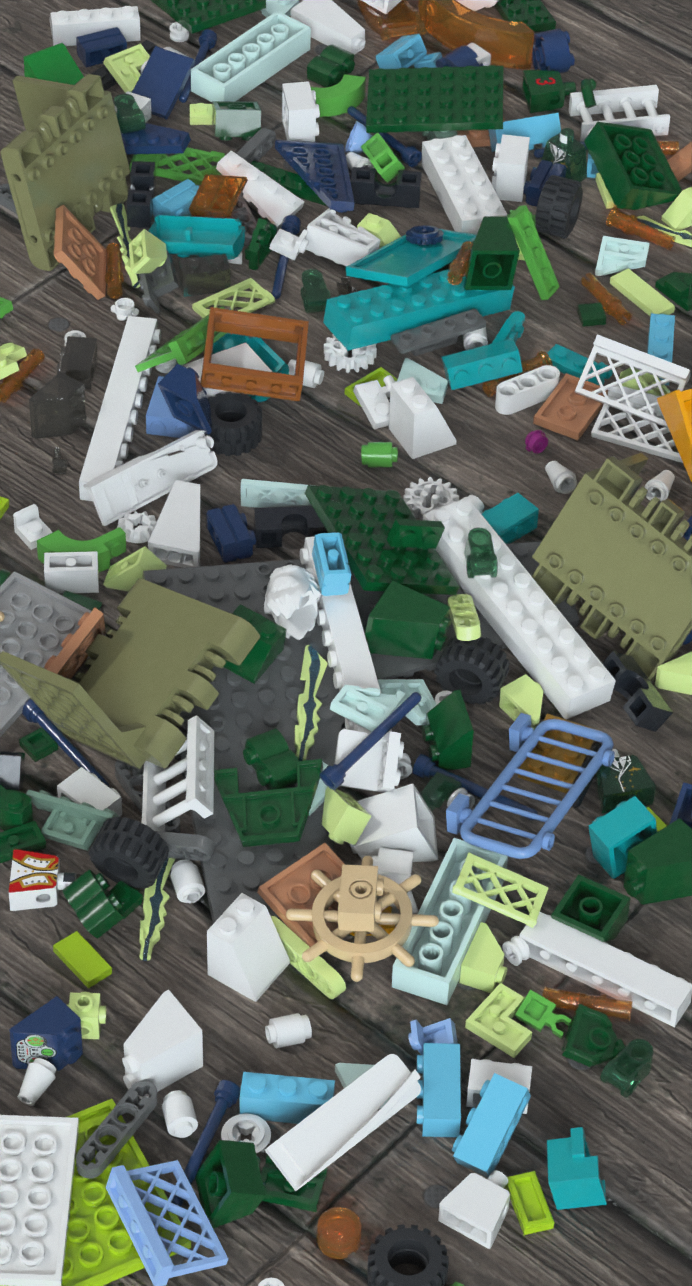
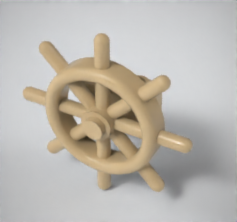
M364 856L361 865H342V875L333 881L327 878L320 870L312 871V880L322 888L314 900L312 909H288L286 912V917L289 920L312 921L313 931L318 942L303 952L302 959L305 962H311L327 951L338 959L352 962L351 979L355 982L361 981L363 977L364 963L376 962L392 954L405 966H413L415 963L414 957L402 947L410 935L412 926L435 927L439 923V919L435 915L412 914V905L407 893L421 883V877L418 874H413L402 883L397 884L390 878L378 874V866H373V858L371 856ZM336 901L338 903V911L328 910L333 902ZM391 904H394L399 913H382ZM325 922H337L338 928L331 932ZM378 924L397 926L390 934H388ZM350 933H355L354 943L342 940ZM371 933L378 941L366 943V936Z

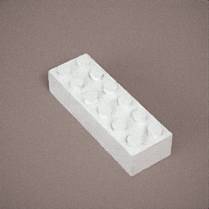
M456 135L449 138L432 139L422 142L421 164L456 232L477 235L484 216L507 217V213L466 135Z

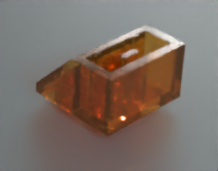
M205 174L189 207L192 217L229 218L248 181L247 177Z

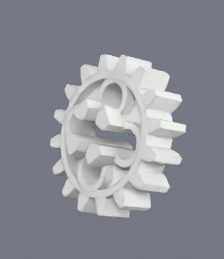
M333 334V338L327 337L324 344L325 361H329L330 367L337 365L338 371L345 368L346 373H349L350 369L359 372L360 367L368 369V364H374V358L377 355L376 344L353 349L352 357L348 358V350Z
M429 477L426 482L421 478L418 479V484L411 482L410 488L405 489L403 500L414 517H419L420 520H423L425 513L459 501V495H457L456 488H451L450 482L442 484L441 478L435 482L432 477Z

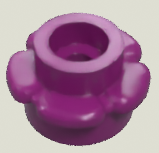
M541 430L532 431L525 438V448L528 452L532 451L535 454H539L546 449L548 438Z

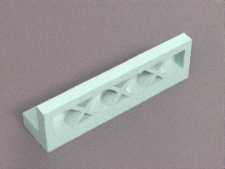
M250 479L241 480V506L268 508L312 505L305 495L308 485Z

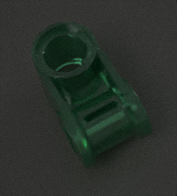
M126 93L117 95L114 98V104L117 108L116 116L121 133L126 134L145 130L144 114L134 97Z
M315 269L305 270L301 276L303 287L300 290L305 312H323L326 308L327 299L331 298L323 275Z
M473 528L468 533L464 549L467 576L469 579H473L475 576L490 575L491 578H496L498 561L494 552L492 536L484 528Z
M635 1039L629 1042L605 1066L601 1073L600 1081L613 1085L621 1091L620 1094L624 1098L629 1097L639 1083L651 1072L653 1059L652 1045L644 1039Z

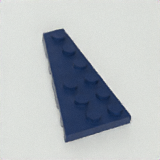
M117 117L126 154L184 153L191 141L189 132Z
M275 140V149L330 210H335L336 212L354 211V197L343 144Z

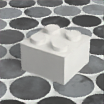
M309 82L282 84V123L287 141L315 142V136H319V125L316 122V118L320 116L319 105L316 104L315 90L311 91Z
M502 134L501 144H496L492 186L500 200L522 202L530 137Z

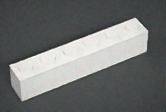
M539 912L536 925L533 928L526 925L520 933V937L530 949V958L673 1027L676 1026L691 1003L692 984L688 983L685 979L667 973L656 965L646 963L634 957L631 953L623 952L607 942H602L551 918V915Z

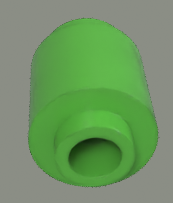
M368 442V445H362V465H368V467H393V462H398V447H393L392 442Z

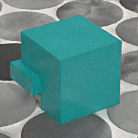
M583 1127L570 1128L571 1137L547 1140L548 1183L557 1210L607 1205L606 1183L599 1176L598 1156H591Z

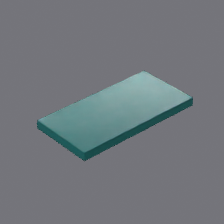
M439 229L443 231V240L435 245L429 244L428 246L412 244L406 240V235L346 266V276L408 287L470 252L476 235Z

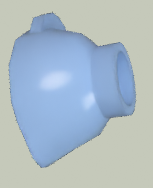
M355 122L347 140L345 152H354L356 154L364 152L360 146L373 137V135L366 132V127L362 123Z

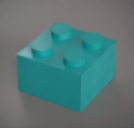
M636 796L628 801L619 803L614 810L604 816L597 817L588 826L593 857L612 879L626 871L628 850L657 833L656 818Z

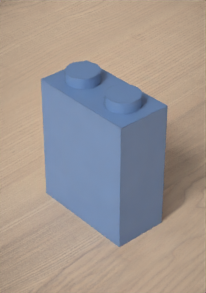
M158 376L146 413V434L181 438L198 430L172 416L158 386V383L164 377Z

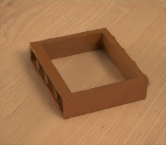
M210 307L200 381L203 388L300 402L309 321ZM214 332L297 343L295 375L211 363Z

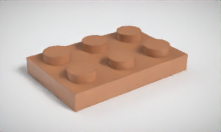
M566 373L535 414L533 424L579 440L602 409L604 403L575 393L580 378ZM585 381L582 389L592 392L601 387Z

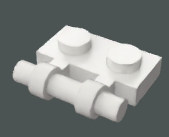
M391 375L383 379L386 385L384 387L380 386L378 380L355 385L353 392L373 429L389 426L390 402L387 398L390 397L391 384L397 382L394 381Z

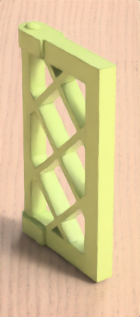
M249 278L192 304V309L202 318L209 314L210 309H206V307L214 305V308H217L218 305L231 306L232 310L235 307H241L242 309L238 311L252 313L275 303V298L252 278ZM234 296L233 301L224 300L228 297ZM237 297H249L250 302L237 301ZM254 298H260V299H262V300H260V301H258V302H255V303L253 302V301H254Z
M468 853L456 884L452 888V893L461 895L533 928L537 923L536 920L548 887ZM474 866L486 873L475 875L471 868ZM497 877L512 883V885L502 887ZM490 878L496 889L484 892L479 880ZM472 882L478 893L465 888L464 885ZM523 888L537 894L536 897L529 899ZM517 890L522 901L511 903L505 892ZM499 894L504 904L488 897ZM526 906L529 911V915L524 914L515 909Z

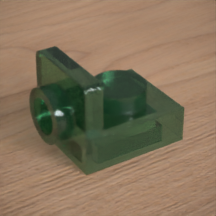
M437 772L420 795L431 812H433L436 807L439 808L443 804L444 799L448 800L457 789L461 788V783L452 777Z

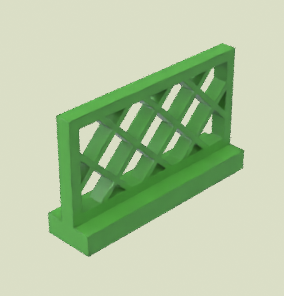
M209 314L189 329L180 332L135 365L137 372L175 358L179 365H184L203 352L205 349ZM215 331L213 343L227 333Z

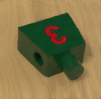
M523 70L522 90L530 113L562 108L565 96L576 92L575 82H563L558 71Z

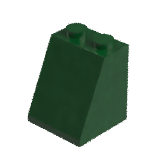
M483 217L470 254L464 284L465 290L512 289L520 250L507 217Z
M391 581L368 616L365 637L370 653L432 659L438 650L442 651L446 645L448 637L445 634L452 622V619L449 618L451 607Z
M680 818L628 850L623 885L628 895L636 898L642 905L692 896V829Z

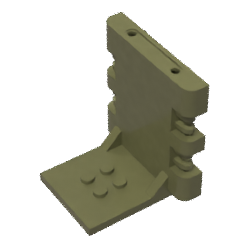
M87 74L75 85L24 76H16L12 80L26 131H22L1 150V157L29 259L35 267L41 270L51 272L59 264L53 253L56 209L64 205L92 233L96 229L93 220L94 212L97 213L101 210L111 213V206L117 204L116 209L119 208L120 204H123L128 197V186L125 177L130 173L115 107L111 92L104 91L101 77L98 75Z
M642 453L622 460L612 456L605 460L602 467L585 473L532 556V558L540 563L532 578L555 606L562 603L567 597L566 602L571 607L578 602L580 597L586 600L579 610L583 617L587 615L580 628L594 639L603 636L607 631V636L613 639L622 629L626 635L621 640L620 646L625 650L632 643L625 655L633 657L652 682L656 679L657 667L673 659L692 630V534L688 541L682 537L689 528V522L684 519L680 523L685 511L671 500L666 499L661 502L655 496L650 500L646 508L641 504L648 491L643 486L637 491L643 480L639 473L649 458Z
M139 578L117 607L118 611L122 614V616L116 619V623L120 628L117 631L109 629L106 636L97 634L94 641L85 651L90 657L84 663L88 671L86 674L77 672L74 676L77 681L62 677L5 651L1 652L0 665L64 736L137 769H140L145 761L166 769L187 740L183 733L174 726L181 727L184 719L179 715L181 711L191 713L194 705L208 710L219 695L218 691L210 683L216 678L214 672L211 671L214 666L223 668L226 664L225 660L240 666L260 638V634L249 622L239 616Z

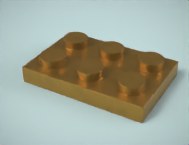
M547 714L545 719L543 720L545 721L548 719H560L574 724H578L550 714ZM549 730L543 735V737L588 750L596 742L559 730ZM540 741L531 751V753L582 767L587 756ZM529 757L525 759L519 768L570 784L574 783L579 773ZM518 774V778L566 794L570 790Z

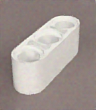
M545 365L501 382L496 389V411L503 415H509L547 400L559 384L560 371L554 366Z

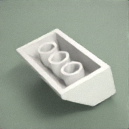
M137 6L105 7L93 10L81 9L79 11L50 13L53 45L63 43L65 46H76V37L115 27L119 28L126 42L141 41L140 17Z

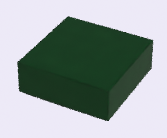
M601 303L578 305L577 312L582 327L606 324V315Z
M42 727L19 739L20 747L34 762L58 750V743Z

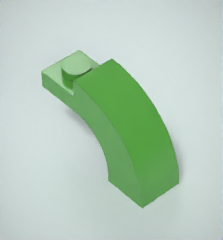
M344 74L341 82L334 86L326 88L310 87L311 91L315 90L316 104L319 105V117L341 115L347 113L349 107L353 106L356 108L360 105L365 97L366 77Z
M376 133L360 146L370 159L372 165L387 183L398 175L399 170L406 169L379 133Z
M120 527L98 538L87 541L70 539L59 530L37 540L38 559L43 564L44 553L97 551L99 572L110 568V559L126 552V533Z

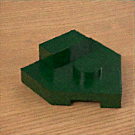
M258 219L252 234V241L245 249V259L249 260V269L255 271L258 270L272 251L269 247L277 234L276 225L269 223L267 220Z
M672 272L656 281V289L687 312L692 310V273Z
M578 1004L566 1033L562 1047V1056L591 1067L623 1056L628 1049L623 1041L619 1040L612 1029L613 1024L606 1014Z

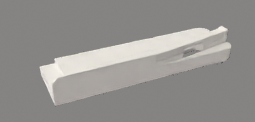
M195 430L152 453L139 456L84 484L83 487L90 492L102 525L106 526L125 516V513H131L169 493L175 480L190 482L213 470L217 466L218 461L215 452L210 450L214 446L212 437L205 436V431ZM180 450L183 451V452H180V453H177V454L168 456V454H170V453H173V452H176V451H180Z
M389 1054L267 1147L265 1151L293 1189L297 1191L415 1099L421 1092V1086L418 1083L420 1075L416 1070L410 1072L397 1055ZM386 1102V1104L379 1111H377Z

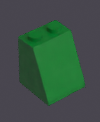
M63 43L23 57L25 77L75 85L84 77Z

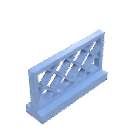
M178 1160L126 1171L124 1165L112 1167L106 1189L154 1286L167 1285L168 1279L171 1277L227 1264L228 1257ZM173 1172L177 1180L176 1185L160 1179V1175ZM140 1179L151 1185L148 1191H144L135 1187L132 1181ZM154 1186L171 1193L168 1201L151 1194ZM175 1195L188 1201L190 1205L188 1210L171 1203ZM146 1202L163 1208L160 1216L148 1212L145 1208ZM167 1211L183 1218L180 1226L164 1219ZM187 1220L200 1225L202 1229L201 1235L184 1228ZM159 1226L175 1233L172 1241L159 1236L157 1232ZM179 1236L196 1243L193 1251L176 1244ZM202 1245L213 1250L215 1256L207 1258L196 1252L199 1246ZM171 1251L188 1258L187 1263L174 1266L169 1256Z

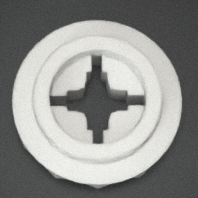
M135 510L133 514L125 513L124 518L119 519L117 528L120 527L126 533L127 542L144 543L149 541L157 522L154 515L148 516L146 511L137 513Z
M245 1113L230 1118L222 1128L221 1137L222 1140L254 1143L256 1153H264L266 1146L270 1144L271 1131L264 1119L254 1114ZM241 1134H252V1140L244 1139L241 1141Z

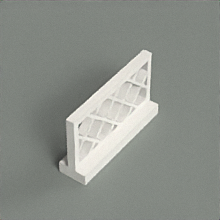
M597 335L575 393L668 428L666 421L655 417L651 409L658 406V402L649 404L645 392L658 387L663 396L665 394L661 385L668 382L678 384L677 390L683 391L690 379V370ZM599 354L607 357L610 366L596 371L593 364L596 355ZM623 364L630 366L633 374L619 379L615 368ZM591 367H592V369H593L594 372L591 373V374H589V372H590V370H591ZM612 369L617 381L603 387L599 375ZM646 373L653 375L656 383L642 388L638 377ZM596 376L601 388L592 392L582 389L586 380ZM635 378L640 390L626 395L622 383ZM619 385L624 397L615 401L608 399L605 391ZM642 394L647 406L640 409L632 408L628 399ZM626 401L627 405L621 404V402Z
M619 385L608 389V399L615 401L624 397ZM623 386L626 395L638 391ZM645 392L649 404L656 402L657 398L660 397ZM642 394L628 399L631 407L634 409L647 406ZM626 401L621 402V404L627 405ZM603 405L592 429L591 437L683 463L680 454L671 449V447L676 446L674 440L667 442L663 434L670 432L669 428L659 429L656 423L645 419L635 422L631 416L632 414L624 411L611 415L609 412V407L611 406ZM659 405L651 408L655 417L665 420ZM627 418L630 425L619 428L615 421ZM609 423L614 428V431L608 433L600 431L601 426ZM650 424L654 431L643 435L639 428ZM634 430L638 436L634 439H628L623 434ZM658 437L662 443L652 446L649 445L647 440Z

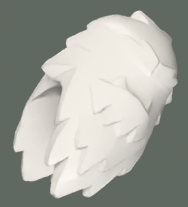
M292 564L276 568L271 574L265 594L264 612L265 614H272L276 624L287 629L286 638L289 639L292 636L300 640L307 631H311L315 626L318 615L317 598L321 593L317 589L319 586L315 582V577L305 568Z

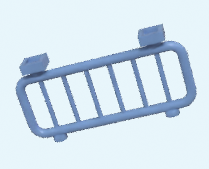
M520 713L509 728V748L517 753L473 810L470 809L469 796L460 793L446 809L447 832L456 835L460 832L462 839L470 845L517 859L530 858L538 853L541 848L550 851L555 841V835L552 833L600 766L602 764L607 767L612 765L615 757V752L612 751L614 746L612 738L602 731L560 719L542 721L533 729L531 727V715ZM549 730H559L600 742L602 746L595 752L543 737V735ZM540 741L589 755L593 758L587 767L583 768L531 753V751ZM529 757L580 772L581 775L574 784L522 770L519 767ZM516 773L570 790L562 801L506 784ZM502 790H506L556 805L557 808L548 818L494 802V800ZM491 806L545 822L538 834L535 835L481 817ZM479 823L529 838L533 841L526 847H516L474 834L471 831Z

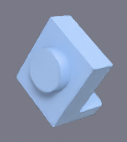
M451 1018L426 1027H422L417 1020L410 1021L412 1033L408 1035L409 1042L413 1050H418L421 1055H423L424 1043L458 1044L455 1023Z

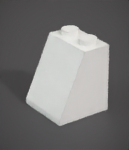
M414 377L391 384L389 430L412 459L456 445L457 441L437 406Z
M414 784L357 801L371 815V818L355 845L350 844L354 854L358 853L361 859L364 856H378L379 848L381 847L414 852L413 862H433L438 860L435 818Z
M243 893L236 898L207 930L208 975L255 1002L290 964V959L267 907Z
M169 990L160 996L124 1043V1058H122V1062L125 1067V1076H123V1080L128 1090L136 1082L148 1081L156 1086L158 1092L203 1067L202 1029Z

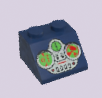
M58 996L9 1029L12 1062L16 1069H27L29 1063H33L36 1058H41L54 1065L56 1071H60L68 1064L75 1063L83 1054L80 1017Z

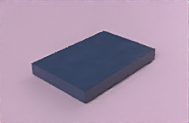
M155 46L132 93L151 99V114L168 120L191 74V69L196 64L195 60Z

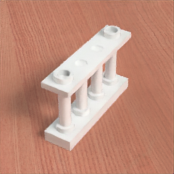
M657 85L593 91L596 106L591 108H585L581 92L570 93L569 114L570 116H581L583 119L580 142L585 140L597 122L651 129L654 136L668 135L670 115H658L655 109L657 108L659 93ZM646 109L649 115L636 117L634 110ZM612 112H625L627 118L615 119ZM603 113L605 118L602 121H593L591 114Z
M197 715L188 720L187 740L175 755L177 756L187 750L185 759L167 769L148 761L144 763L141 823L149 826L154 831L165 832V823L189 810L196 811L204 819L213 814L214 730ZM187 770L184 780L166 789V781ZM186 791L185 800L165 810V802Z

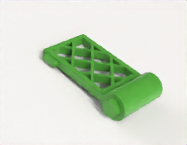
M187 147L184 153H176V155L169 157L166 154H134L129 169L131 172L132 161L155 162L156 176L182 182L189 179L196 185L218 189L221 182L220 172L216 169L217 165L212 166L210 162H219L225 156V153L216 151L206 152ZM188 157H195L197 160L190 162ZM181 160L184 163L176 166L173 162ZM163 165H168L170 169L166 170L159 167ZM203 165L206 169L199 171L196 167ZM189 169L192 174H184L182 171ZM212 174L215 180L207 179L204 176Z

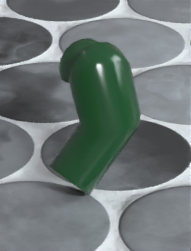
M586 78L581 81V93L585 108H591L596 106L593 90L596 89V81L592 78Z

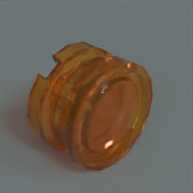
M336 1207L325 1211L318 1219L317 1244L323 1254L330 1258L343 1259L348 1258V1255L352 1252L356 1253L361 1242L362 1225L360 1218L355 1212L347 1208Z

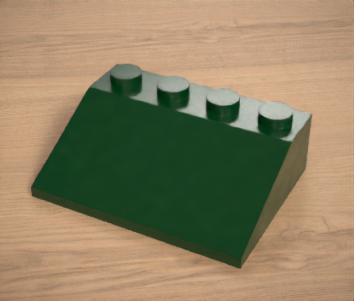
M597 122L585 138L584 143L617 208L638 210L672 202L683 191L651 129Z

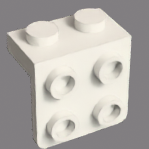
M346 729L341 730L338 734L334 764L338 765L370 733ZM390 731L383 736L345 773L344 783L340 786L381 793L392 791L394 786H398L400 769H397L398 758L402 757L404 742L400 741L401 733Z

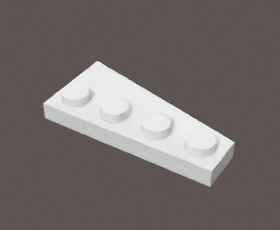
M230 151L218 162L216 169L234 188H239L244 193L243 197L248 203L252 202L258 208V213L263 218L267 217L272 224L276 225L277 231L281 228L284 217L295 215L302 209L303 200L233 151Z

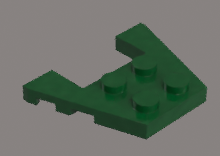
M322 759L296 761L297 787L240 793L239 772L237 768L214 770L215 784L243 847L299 842L301 840L319 784L320 773L323 771Z

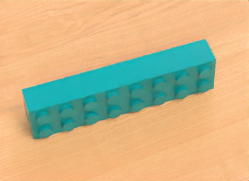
M468 265L429 274L408 287L387 284L327 299L323 323L349 351L391 340V335L472 309H477L482 317L510 310L515 286L512 285L511 290H465L464 284Z

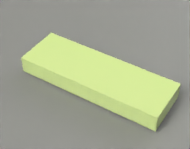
M629 268L610 277V284L649 316H651V313L666 315L674 313L675 305Z

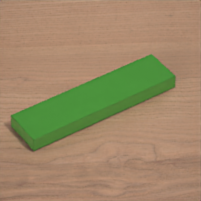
M522 205L508 217V221L541 300H548L560 286L526 205Z

